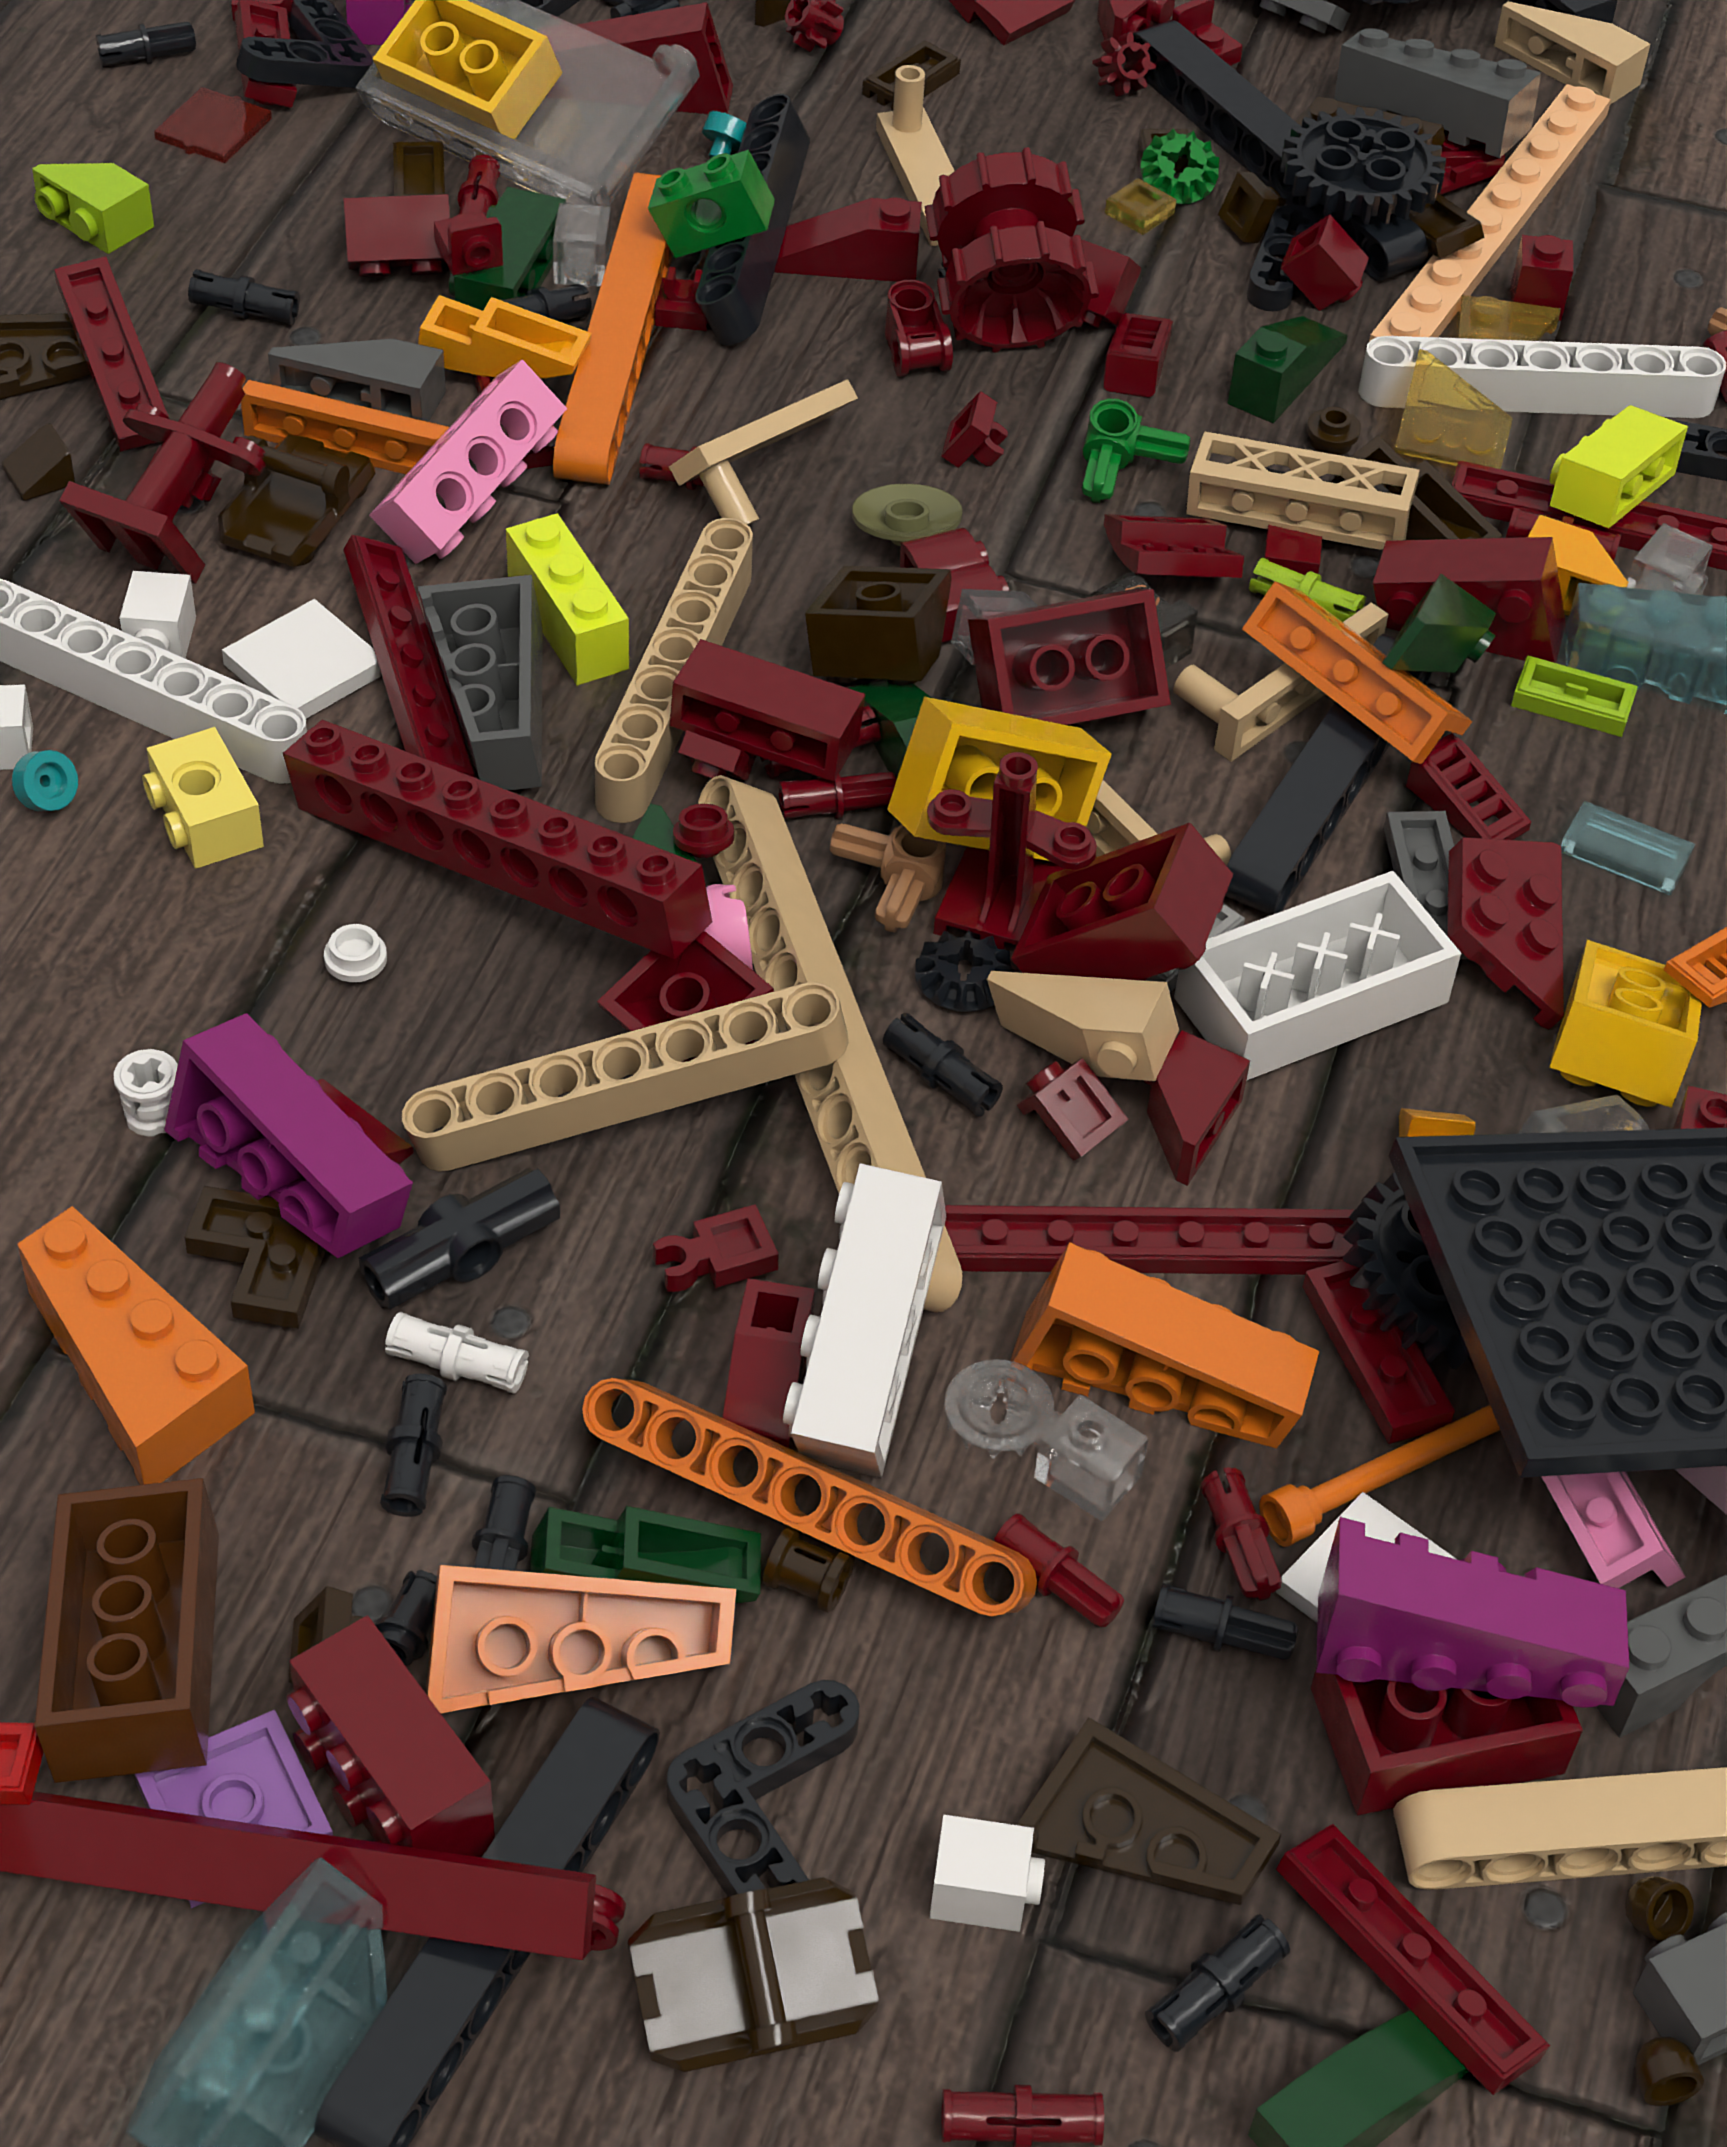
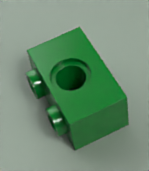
M745 150L733 155L727 153L719 154L704 164L685 170L674 168L665 172L656 179L648 210L674 257L677 258L767 231L775 199L750 151Z

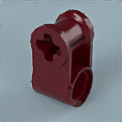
M902 280L893 284L888 291L885 338L891 351L893 366L897 376H907L909 370L938 367L942 372L950 371L953 364L952 339L949 328L943 321L934 291L924 282L917 280Z

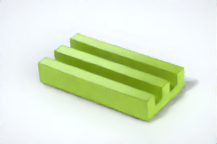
M1527 656L1511 706L1622 737L1638 686Z

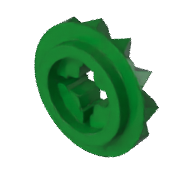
M1173 128L1165 136L1158 137L1155 135L1150 145L1144 150L1141 159V175L1148 189L1160 199L1174 204H1190L1205 198L1214 189L1219 177L1220 157H1216L1213 153L1211 141L1202 142L1197 139L1194 130L1186 135L1177 134ZM1182 154L1187 155L1188 167L1184 169L1183 173H1180L1178 179L1174 178V162L1178 160L1179 156L1182 157Z

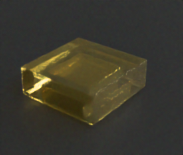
M1137 178L1106 199L1105 214L1144 235L1174 215L1176 199Z

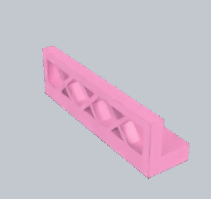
M1626 1472L1541 1476L1600 1584L1620 1588L1650 1570H1653L1667 1587L1685 1578L1683 1571Z

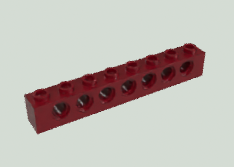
M323 719L283 752L298 809L672 959H676L713 922L702 864Z

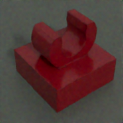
M669 267L667 269L665 278L662 277L655 307V326L707 331L708 322L695 300L703 270L696 269L694 280L676 279V267Z
M979 391L950 422L941 455L942 458L959 468L971 454L986 466H992L1003 455L1004 449L999 445L1008 436V431L1002 425L993 421L997 406L995 400Z

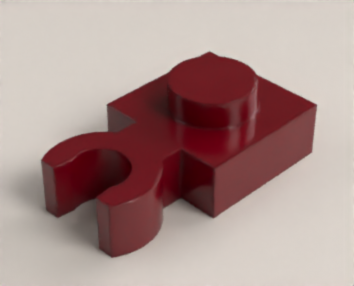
M756 1204L694 1221L692 1239L670 1235L662 1237L653 1243V1260L655 1265L664 1264L669 1261L681 1263V1265L665 1269V1287L668 1292L686 1290L696 1282L698 1276L708 1273L715 1288L778 1270L779 1253Z

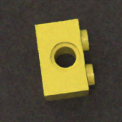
M216 727L147 748L150 773L142 775L147 798L154 810L163 808L166 813L163 815L164 825L174 849L184 847L195 869L264 847L259 805Z

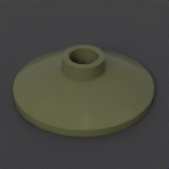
M891 484L880 486L861 494L853 503L852 518L855 524L868 534L891 540L895 545L901 546V542L955 530L962 521V506L953 495L935 487L920 484Z

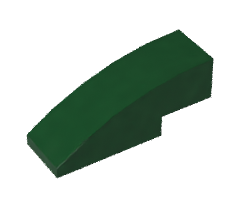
M631 1506L624 1508L618 1520L548 1507L532 1535L530 1572L736 1589L735 1604L753 1602L760 1595L761 1533Z
M1410 2010L1370 2030L1331 2054L1256 2109L1248 2136L1258 2147H1376L1466 2075L1469 2070Z

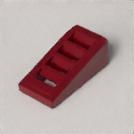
M1131 313L1122 314L1106 355L1104 388L1106 391L1152 397L1155 394L1172 333L1173 321L1171 319Z
M1451 733L1440 739L1422 764L1411 762L1406 787L1435 811H1446L1448 822L1467 838L1514 840L1530 830V819L1472 750L1455 734ZM1458 785L1460 788L1456 790L1454 786ZM1474 801H1478L1480 803L1473 808H1471V806L1469 805ZM1492 815L1499 819L1489 826L1483 822Z

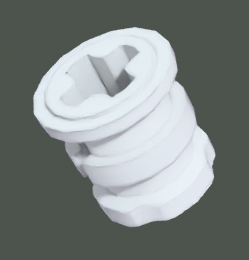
M154 1049L135 1051L126 1055L118 1062L114 1070V1084L120 1094L128 1127L139 1135L150 1137L159 1133H166L164 1128L178 1064L172 1056L164 1051Z

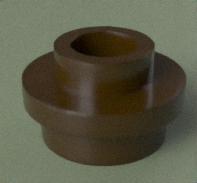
M1328 407L1314 412L1309 417L1307 433L1313 448L1318 452L1335 455L1347 453L1352 448V445L1358 441L1361 431L1359 420L1340 407Z

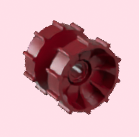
M1029 147L1024 148L1022 152H1007L988 156L980 152L977 153L976 160L961 166L949 176L940 175V187L935 193L933 203L924 207L929 238L931 241H938L943 266L948 267L945 278L937 279L942 314H950L956 340L966 338L977 344L992 347L993 353L999 352L1001 348H1020L1036 344L1039 348L1045 346V341L1061 335L1073 326L1081 327L1083 325L1082 316L1087 311L1090 300L1099 296L1093 262L1085 261L1081 236L1074 235L1077 225L1085 223L1080 193L1078 189L1071 188L1068 167L1065 161L1057 164L1045 157L1031 154Z

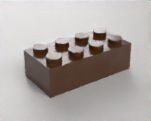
M203 1478L58 1494L35 1718V1729L54 1783L207 1765L219 1533Z

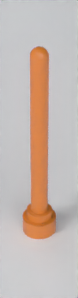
M1490 1405L1481 1408L1311 1489L1304 1485L1295 1487L1294 1485L1287 1484L1263 1495L1260 1498L1259 1510L1260 1515L1265 1517L1270 1527V1536L1283 1547L1299 1542L1314 1533L1315 1526L1322 1521V1514L1356 1499L1362 1492L1367 1494L1499 1431L1500 1428Z

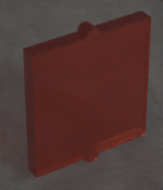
M201 87L154 131L155 139L182 148L186 154L196 153L226 163L272 119L271 110L242 101L240 96L230 97Z

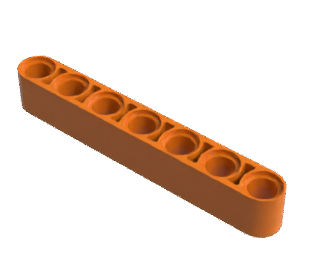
M618 1378L605 1379L592 1386L585 1396L582 1408L584 1422L590 1432L601 1440L972 1611L987 1616L1015 1613L1026 1607L1035 1595L1037 1586L1035 1569L1030 1561L1019 1552L647 1383ZM626 1392L634 1403L635 1411L629 1425L621 1429L615 1424L611 1410L617 1396ZM686 1419L695 1429L696 1442L690 1454L683 1458L677 1454L673 1447L672 1435L676 1426ZM745 1447L753 1451L759 1466L756 1477L747 1486L738 1482L733 1471L734 1459L739 1451ZM807 1475L817 1481L822 1495L819 1506L809 1515L802 1512L795 1501L796 1486ZM869 1504H873L880 1509L885 1521L884 1533L873 1544L862 1539L857 1528L858 1515ZM932 1533H936L944 1538L949 1548L948 1563L938 1573L928 1570L920 1557L921 1544ZM996 1562L1002 1563L1009 1568L1015 1583L1013 1593L1003 1603L996 1602L990 1598L984 1588L985 1573Z

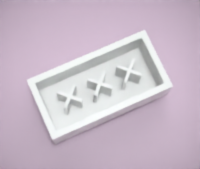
M1390 871L1208 938L1206 950L1199 961L1186 969L1179 970L1174 998L1206 1041L1251 1060L1247 1080L1448 1003L1461 952L1396 873Z
M860 1163L855 1184L843 1183L835 1212V1223L841 1224L839 1232L840 1243L838 1250L826 1249L818 1278V1289L824 1290L821 1317L809 1315L802 1338L800 1354L807 1357V1372L804 1384L792 1382L783 1415V1423L790 1425L789 1437L793 1438L799 1453L828 1466L882 1478L946 1220L941 1181Z

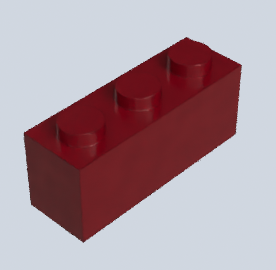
M700 639L673 681L670 726L683 731H691L742 751L834 782L860 738L865 694Z

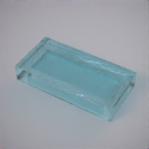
M1584 801L1563 838L1561 852L1671 895L1691 858L1695 844Z

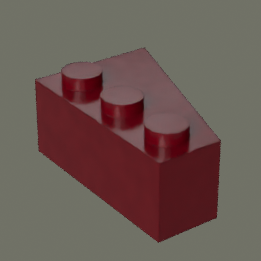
M1553 537L1395 540L1385 542L1373 580L1377 607L1388 613L1386 628L1400 631L1408 616L1438 576L1443 574L1496 612L1488 629L1496 636L1485 652L1526 661L1527 656H1532L1553 663L1557 662L1566 628V620Z

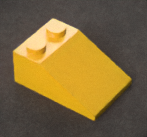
M1587 940L1556 1038L1549 1068L1560 1071L1561 1076L1566 1080L1581 1086L1590 1087L1595 1086L1597 1083L1619 1090L1625 1099L1641 1106L1653 1107L1658 1103L1672 1108L1698 1040L1702 1001L1664 971V964Z

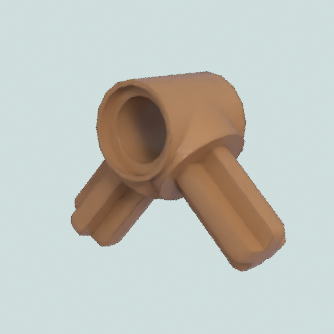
M837 824L832 834L830 852L836 856L881 868V878L886 884V889L876 908L875 918L876 921L885 925L886 931L895 933L898 928H907L919 901L929 900L942 889L947 842L914 837L903 825L895 827L890 836L848 824Z

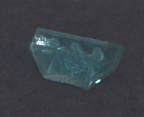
M321 1857L316 1858L246 1930L155 2060L125 2133L144 2147H303L314 2131L317 2114L330 2088L387 2003L386 1965L381 1928H383L382 1904Z

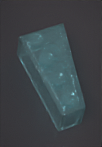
M1578 583L1565 629L1566 666L1638 686L1637 690L1644 683L1654 685L1669 694V699L1687 704L1691 703L1694 696L1727 705V597L1676 593L1667 590L1656 591L1626 588L1609 584Z

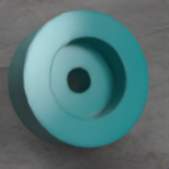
M709 112L702 129V134L713 142L708 156L712 158L723 153L730 155L732 150L738 152L747 123L723 112Z
M54 750L34 751L24 755L15 765L12 774V786L16 797L25 807L34 811H54L64 808L73 800L78 788V775L75 766L64 754Z

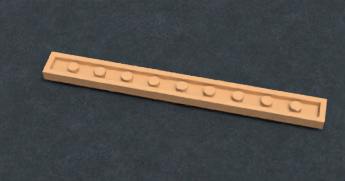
M1566 84L1467 211L1468 214L1481 222L1485 238L1440 259L1433 254L1371 333L1369 342L1379 336L1439 337L1606 118L1611 99L1595 94L1589 88Z

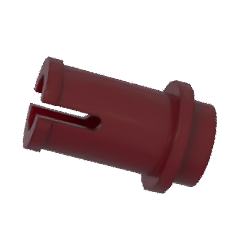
M645 443L641 452L640 463H646V466L639 468L640 477L642 479L651 478L677 482L669 466L698 446H693L688 451ZM700 477L685 483L688 490H695L697 485L704 486Z

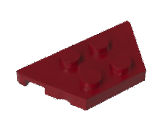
M1463 837L1449 850L1447 936L1461 953L1469 960L1479 964L1487 977L1501 990L1506 992L1515 985L1539 1007V1011L1533 1019L1541 1027L1548 1030L1564 1017L1561 846L1554 842Z

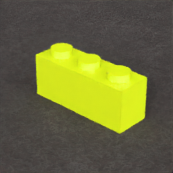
M1632 405L1627 406L1612 419H1606L1602 426L1590 436H1584L1579 444L1566 454L1562 453L1557 458L1550 474V484L1555 485L1550 506L1610 528L1675 475L1688 426Z
M556 513L506 528L508 577L532 575L543 625V634L576 685L578 686L628 670L629 618L559 514Z

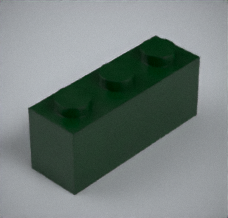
M507 187L497 205H491L486 215V218L497 217L502 226L503 266L452 275L451 273L449 293L455 296V301L483 311L491 297L503 300L525 296L527 291L533 288L541 287L567 242L566 199Z

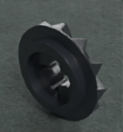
M968 929L962 937H954L944 930L938 942H924L921 955L916 959L915 979L922 993L935 1004L954 1011L973 1012L994 1006L987 981L990 972H1014V969L1011 966L1010 951L998 949L993 936L979 940L974 938L971 930ZM963 960L972 962V969L970 974H967L966 981L960 980L961 973L958 972L959 961Z

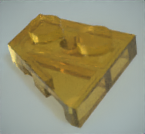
M1462 295L1456 338L1539 341L1546 332L1552 334L1556 330L1560 308L1503 301L1490 296L1474 297Z
M1419 349L1395 445V452L1455 466L1458 465V461H1466L1501 469L1513 418L1430 352Z

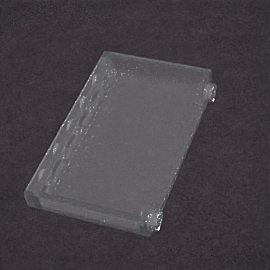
M468 0L546 35L563 72L515 140L383 80L375 63L371 65L355 87L367 109L387 125L424 142L441 141L443 142L444 151L467 162H470L476 155H490L500 164V170H498L500 171V177L530 191L566 199L567 208L589 218L600 219L700 77L695 57L680 45H661L657 48L652 58H649L519 0Z

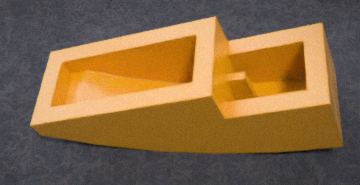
M439 295L420 326L418 344L442 349L444 352V368L480 376L496 377L523 359L539 378H549L573 374L590 342L592 333L493 297L490 298L485 309L482 311Z

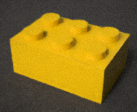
M415 0L372 58L392 96L506 149L510 147L563 73L546 35L468 0Z
M924 697L887 810L914 837L989 850L990 838L951 836L936 832L928 823V805L937 794L949 789L960 790L971 797L993 800V785L999 772L1001 759L1009 753L1022 752L1032 756L1038 764L1036 810L1066 823L1074 822L1086 827L1112 753L1082 728ZM1034 852V858L1047 860Z

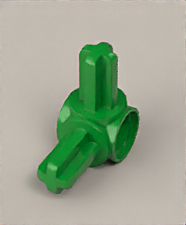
M1109 398L1099 401L1090 411L1088 429L1082 450L1083 457L1087 461L1081 487L1082 493L1091 497V502L1100 503L1102 499L1112 498L1119 470L1126 467L1128 463L1133 464L1135 455L1177 464L1185 463L1190 448V437L1187 434L1142 426V416L1138 415L1134 407L1123 400Z

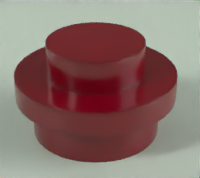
M695 804L680 812L679 821L673 828V840L678 848L692 853L694 857L709 858L718 855L733 843L734 826L728 820L727 812L723 808L713 804Z

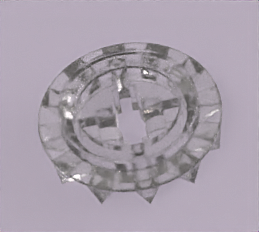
M1000 1359L976 1362L961 1370L952 1379L947 1388L944 1408L947 1415L948 1431H956L962 1437L966 1450L976 1445L987 1449L992 1459L1001 1451L1014 1450L1018 1455L1022 1456L1030 1444L1035 1441H1044L1047 1430L1053 1421L1054 1400L1046 1382L1036 1372L1022 1364ZM997 1393H1004L1003 1402L1006 1403L1007 1410L1005 1420L1001 1421V1424L994 1423L990 1412L993 1401H996Z

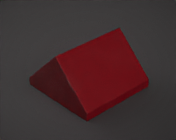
M703 931L676 959L651 950L613 985L597 1003L602 1010L623 1028L631 1032L774 992V988L706 931ZM752 1040V1041H750V1042H748V1043H746V1044H753V1043H754V1040ZM697 1057L686 1059L683 1062L691 1061Z

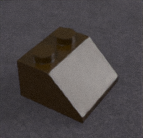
M843 566L805 612L813 676L834 677L836 681L843 683L857 682L864 678L887 679L889 683L894 685H906L922 681L940 656L952 582L951 569Z

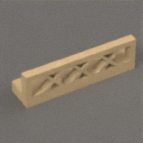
M1204 431L1190 470L1186 514L1268 529V525L1322 536L1324 540L1383 550L1386 541L1406 540L1409 513L1418 484L1420 470ZM1211 453L1235 457L1238 461L1224 464L1209 461ZM1277 464L1288 466L1291 471L1280 474L1269 472L1265 467ZM1333 474L1342 476L1345 481L1336 484L1322 481L1319 477ZM1383 483L1400 486L1403 489L1401 495L1377 491L1374 486Z

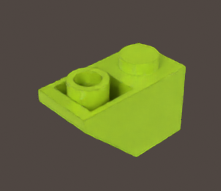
M114 163L39 164L32 168L36 190L34 197L39 212L107 254L154 227L149 184Z

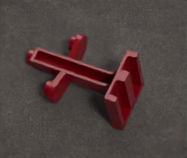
M216 362L211 373L178 422L170 420L161 410L146 403H138L136 409L128 410L122 419L123 423L140 436L162 442L163 445L125 501L77 483L68 482L59 501L100 550L110 552L117 538L137 563L158 570L164 556H167L180 574L190 575L191 583H197L205 563L172 521L208 458L211 457L252 476H260L266 467V463L263 461L266 452L256 443L243 437H235L232 443L220 438L246 394L242 389L246 380L242 372L226 363Z
M1013 752L1001 759L999 772L993 785V800L971 797L960 790L949 789L937 794L929 803L927 819L929 825L936 832L951 836L990 838L989 850L967 846L935 916L933 934L941 936L944 930L948 931L949 927L952 926L966 931L970 929L971 932L981 935L980 940L993 936L998 949L1005 950L1007 943L1017 945L1048 875L1063 869H1082L1089 866L1095 860L1097 844L1087 827L1074 822L1066 823L1036 810L1038 764L1032 756L1022 752ZM1034 852L1047 860L1034 858Z

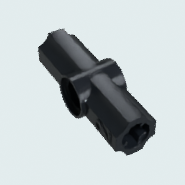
M527 1168L469 1200L460 1193L449 1194L432 1203L424 1211L418 1221V1227L359 1257L360 1272L377 1303L382 1308L392 1309L452 1276L460 1282H470L482 1277L498 1263L504 1248L560 1219V1204L552 1191L550 1182L538 1168L535 1170Z

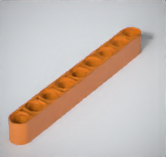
M634 172L588 327L587 332L592 333L591 339L577 365L565 406L567 410L563 413L557 433L553 457V474L556 479L609 485L612 480L655 323V307L662 277L665 278L673 257L672 251L648 210L656 179L661 175Z

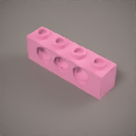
M523 359L492 380L369 516L402 548V551L415 564L433 554H436L439 559L444 558L463 540L464 535L459 529L467 520L471 523L476 522L495 504L496 500L492 497L491 493L499 484L505 488L524 472L528 466L522 460L530 450L537 453L556 436L558 430L553 424L567 408ZM500 424L505 427L509 437L505 435ZM469 459L476 465L478 473L471 467ZM436 493L443 498L446 509L439 503Z

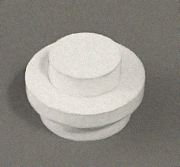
M349 924L340 927L331 935L324 949V961L328 972L335 978L346 982H362L372 979L384 969L387 962V951L383 940L378 937L372 928L362 924Z

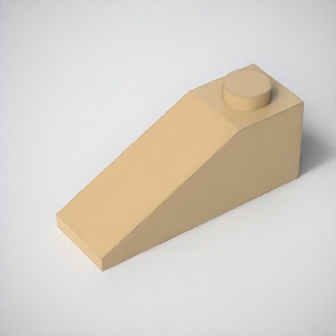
M1509 1L1502 6L1494 44L1495 47L1565 85L1586 87L1594 91L1595 94L1611 99L1610 105L1641 84L1651 45L1612 23Z
M991 971L987 978L1002 1027L1071 1064L1083 1058L1097 1077L1155 1081L1179 1032L1167 982Z

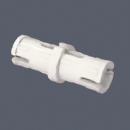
M403 1312L397 1313L392 1320L385 1341L387 1345L385 1352L388 1355L413 1360L439 1369L440 1375L444 1378L454 1381L460 1377L474 1379L507 1390V1392L513 1394L519 1390L529 1362L527 1361L529 1357L528 1351L501 1345L475 1336L472 1328L462 1325H456L453 1329L442 1325L439 1326Z

